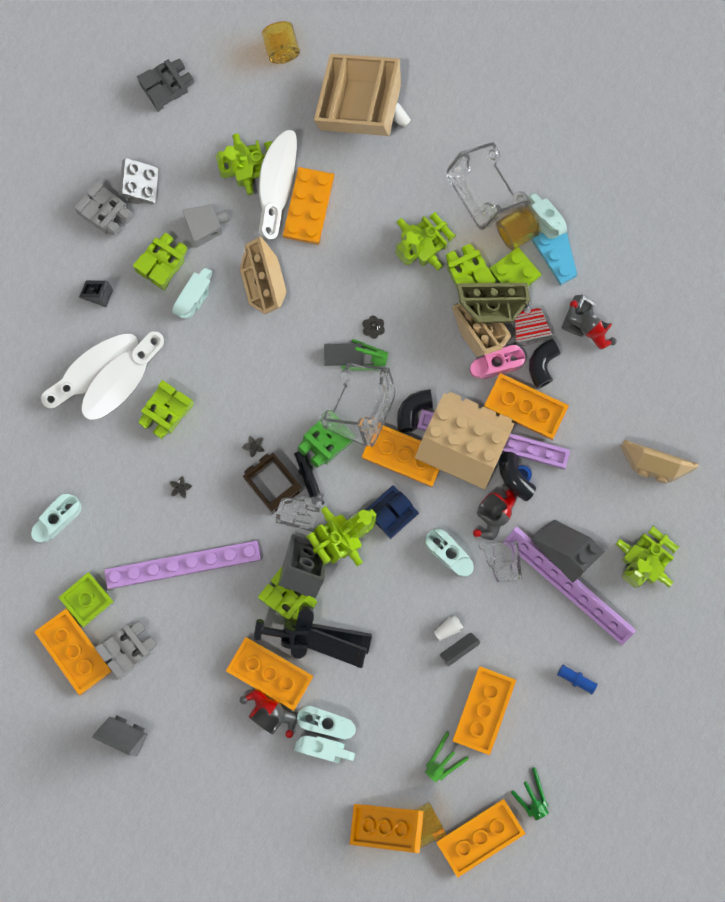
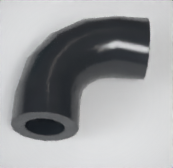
M552 338L536 348L529 359V373L537 389L553 381L548 371V363L561 355L557 344Z
M431 389L410 394L402 402L397 412L398 432L407 433L417 430V413L422 409L433 408Z
M502 453L499 458V470L504 483L511 492L523 501L530 500L536 491V486L526 480L520 473L518 456L515 453Z

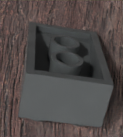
M553 520L531 540L572 583L604 553V550L592 538L556 520Z
M291 535L280 573L279 586L316 598L324 582L326 564L323 565V561L318 553L315 554L313 552L314 547L309 540Z
M116 715L115 718L109 717L93 734L92 738L127 755L138 756L148 734L144 732L145 728L134 724L132 727L126 724V719Z

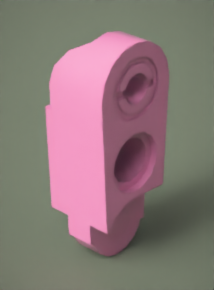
M517 345L504 347L501 350L475 359L471 364L470 373L474 378L488 379L499 376L500 373L506 374L517 371L524 365L525 353ZM514 356L517 360L511 361L510 358ZM493 360H498V361H500L501 366H499V367L493 366V365H492V361H493Z

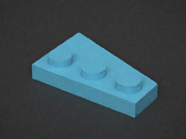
M567 232L554 239L547 238L544 233H539L532 237V242L560 286L577 276Z

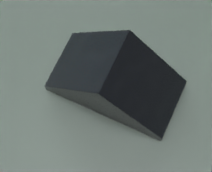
M86 280L79 298L107 307L113 289L108 281Z

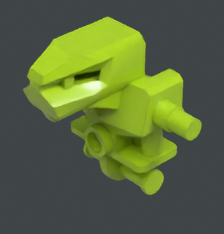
M236 133L232 135L234 146H226L223 152L220 151L215 154L220 177L225 179L236 176L238 186H244L247 195H253L254 179L260 176L261 165L266 153H261L258 140L255 141L256 144L246 146L242 143L240 135ZM267 141L264 143L266 152L273 143L272 141ZM225 163H228V169H225Z
M436 212L432 213L429 217L437 225L436 227L425 216L422 217L421 222L416 226L413 224L409 226L402 218L398 219L396 223L403 233H401V242L396 244L395 254L403 264L410 265L416 259H419L421 266L430 263L437 271L442 269L443 265L438 261L436 253L442 248L445 250L447 242L440 233L443 232L448 241L456 237L447 227L446 221H442Z
M325 506L320 511L327 523L325 525H318L312 533L306 536L314 547L313 552L315 554L318 553L323 561V565L329 562L334 564L341 557L346 558L348 556L357 567L362 565L363 561L357 552L362 546L359 539L373 529L376 522L375 512L373 509H363L346 520L343 515L335 517L328 507Z
M653 525L648 534L650 533L659 540L658 543L654 542L644 533L639 537V541L634 546L626 544L621 539L617 541L615 545L626 554L622 561L625 564H629L622 573V579L632 587L639 588L645 581L652 584L658 580L668 588L674 583L664 573V568L669 562L673 561L674 557L661 546L664 544L673 554L680 546H677L668 539L669 536L667 534L663 535Z

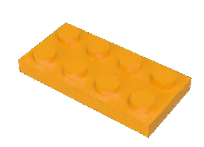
M298 167L283 238L320 244L335 177L333 173Z
M500 373L484 407L497 412V415L502 414L512 419V422L553 440L569 405Z
M376 422L361 457L362 459L429 487H433L439 473V469L415 459L421 443L420 440Z
M67 608L35 631L39 640L78 695L81 696L113 672Z
M247 637L243 640L226 669V672L260 690L293 711L296 709L314 677Z
M479 666L452 742L490 756L516 680Z
M502 799L439 839L436 843L458 878L526 833L506 801Z
M354 804L349 845L419 853L424 811Z

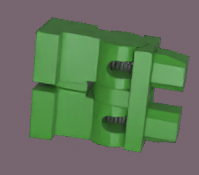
M328 410L304 434L297 450L304 456L311 450L315 455L310 461L318 468L324 463L327 465L341 451L346 449L354 441L356 434L344 423L340 426L341 420Z

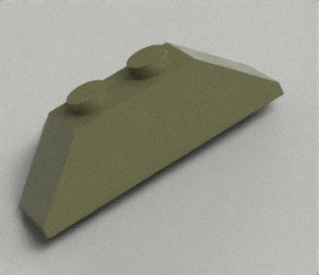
M463 283L456 285L459 303L476 323H512L530 301L527 283Z

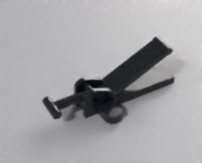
M303 606L299 609L297 620L285 619L283 630L263 627L264 620H256L254 640H261L262 635L280 637L281 645L291 649V655L296 659L303 658L306 655L307 648L358 668H363L365 656L369 652L372 639L371 633L313 624L314 611L309 606Z

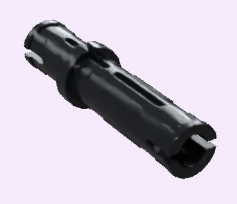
M299 451L294 453L299 466L298 472L303 477L312 507L315 508L323 505L324 501L313 474L314 468L313 465H310L307 454L304 456Z

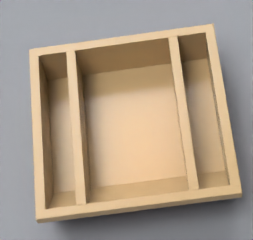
M330 54L314 117V122L321 131L389 136L401 88L400 59Z

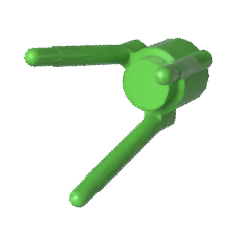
M352 339L353 343H362V347L366 348L355 347V350L372 355L371 362L374 364L348 365L341 368L380 370V366H386L388 352Z
M449 732L445 733L431 760L425 765L427 767L425 773L434 782H437L439 779L442 781L448 774L469 760V757H465L445 771L444 766L455 755V752L452 751L440 764L437 761L435 762L449 736Z

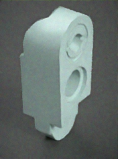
M535 193L527 196V204L531 210L527 215L541 233H544L549 239H554L567 232L564 218L547 198L541 200Z
M204 268L200 274L193 273L174 304L173 314L188 319L195 314L196 310L200 309L209 293L208 287L212 276L211 270Z
M70 494L59 496L32 527V538L38 543L48 542L50 539H53L81 512L80 501ZM72 504L73 506L67 510L66 506ZM53 516L59 517L56 524L50 523Z
M434 529L427 534L425 539L427 549L446 567L461 577H468L472 574L474 569L473 561L446 531ZM436 538L440 540L438 545L433 543V540ZM446 551H455L456 557L454 559L447 558Z
M313 706L303 707L297 715L300 727L308 731L344 740L353 737L356 732L355 725L351 722L352 720ZM307 715H312L313 720L311 722L305 720ZM326 718H330L334 722L333 727L329 730L324 729L322 726V722Z
M311 736L300 737L295 742L293 750L335 763H340L341 758L354 761L356 754L344 750L345 744L319 736L316 738Z

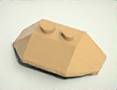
M259 237L245 244L240 272L249 305L263 314H268L281 307L287 291L278 257L263 238Z
M461 304L452 306L460 334L476 357L501 350L511 338L510 332L503 323H476Z
M624 440L621 444V449L633 471L638 472L639 476L645 478L649 476L654 477L660 483H671L693 472L699 465L698 463L628 440Z

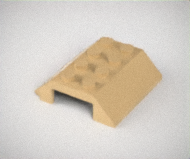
M449 391L448 394H443L423 436L415 459L485 490L514 427V423H511V418L502 414L498 417L496 416L497 412L484 406L482 409L478 408L479 404L466 398L462 401L461 396Z

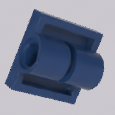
M394 485L365 509H373L376 514L375 524L390 540L419 515V512L413 507L410 500L401 491L399 492Z

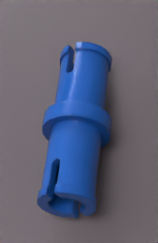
M562 664L557 673V676L571 682L572 686H578L591 695L597 688V683L584 677L583 673H577Z

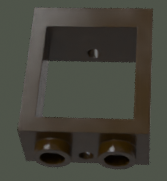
M267 453L260 458L259 464L255 467L252 465L244 471L245 475H243V478L273 515L303 490L274 453L270 455ZM274 463L292 486L270 503L252 479Z

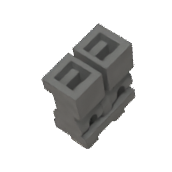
M180 58L173 62L167 59L154 69H149L137 76L139 85L157 111L162 110L164 105L188 93L187 88L194 83V79L189 72L182 76L179 75L181 71L185 70V66Z

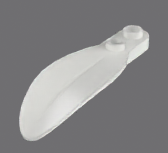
M292 130L282 132L273 141L261 165L259 197L262 213L259 234L265 240L277 237L281 211L287 203L292 187L297 151V138Z
M159 332L148 333L133 350L119 355L97 374L82 401L81 410L85 418L93 420L105 416L124 402L134 391L143 377L147 362L164 344V338ZM151 338H155L157 340V343L155 345L151 344ZM138 352L144 353L142 359L138 357Z
M133 334L117 335L87 350L71 364L61 380L42 393L41 401L43 405L47 408H55L73 395L86 393L94 378L109 362L119 355L133 350L138 345L136 336ZM69 385L70 390L64 391L63 386ZM48 396H53L55 400L49 402L47 398Z

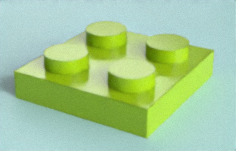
M519 247L489 268L498 283H527L530 286L542 275Z
M89 572L58 597L82 627H86L114 603Z

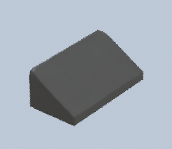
M575 295L573 297V300L578 303V307L575 308V313L578 315L584 314L591 305L594 307L596 305L595 302L584 295ZM566 315L561 328L583 337L584 334L579 327L567 322Z
M362 343L324 344L325 366L362 365V352L355 350V347L362 348Z
M469 633L443 651L440 657L447 666H450L476 648L480 641L472 633Z

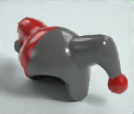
M573 300L570 302V308L567 313L568 323L579 327L582 333L591 338L601 350L617 343L614 337L605 340V334L612 324L600 320L593 312V305L584 314L578 315L575 313V308L578 307L577 301Z
M506 484L502 485L506 498L493 492L487 495L480 503L477 515L487 523V531L481 532L479 529H475L473 531L474 537L494 540L497 537L500 526L505 525L510 520L516 496L509 490Z
M257 689L246 696L240 697L239 701L241 704H246L249 700L255 701L256 706L251 711L249 718L257 725L273 735L282 723H287L288 730L285 732V736L287 738L293 737V730L297 721V715L294 712L283 709L278 701L269 699L263 692Z

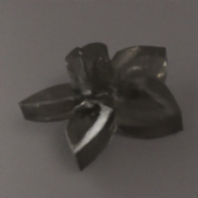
M249 436V443H245L242 446V449L249 451L251 458L255 456L256 451L265 452L261 446L263 438L255 440L252 436Z
M183 476L179 478L178 482L170 481V485L174 488L171 496L180 494L181 497L186 499V490H189L192 485L185 483Z

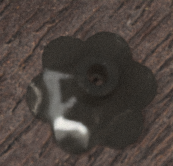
M372 315L362 323L364 327L363 334L370 336L372 339H376L385 332L383 327L384 320L378 319L376 316Z

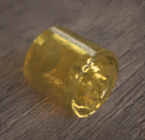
M287 21L275 22L262 30L261 33L270 62L283 64L299 56L300 49L292 23Z
M525 207L516 209L496 222V228L501 239L512 251L539 235L538 223L533 214Z
M429 802L414 809L424 811L420 849L446 835L440 820Z

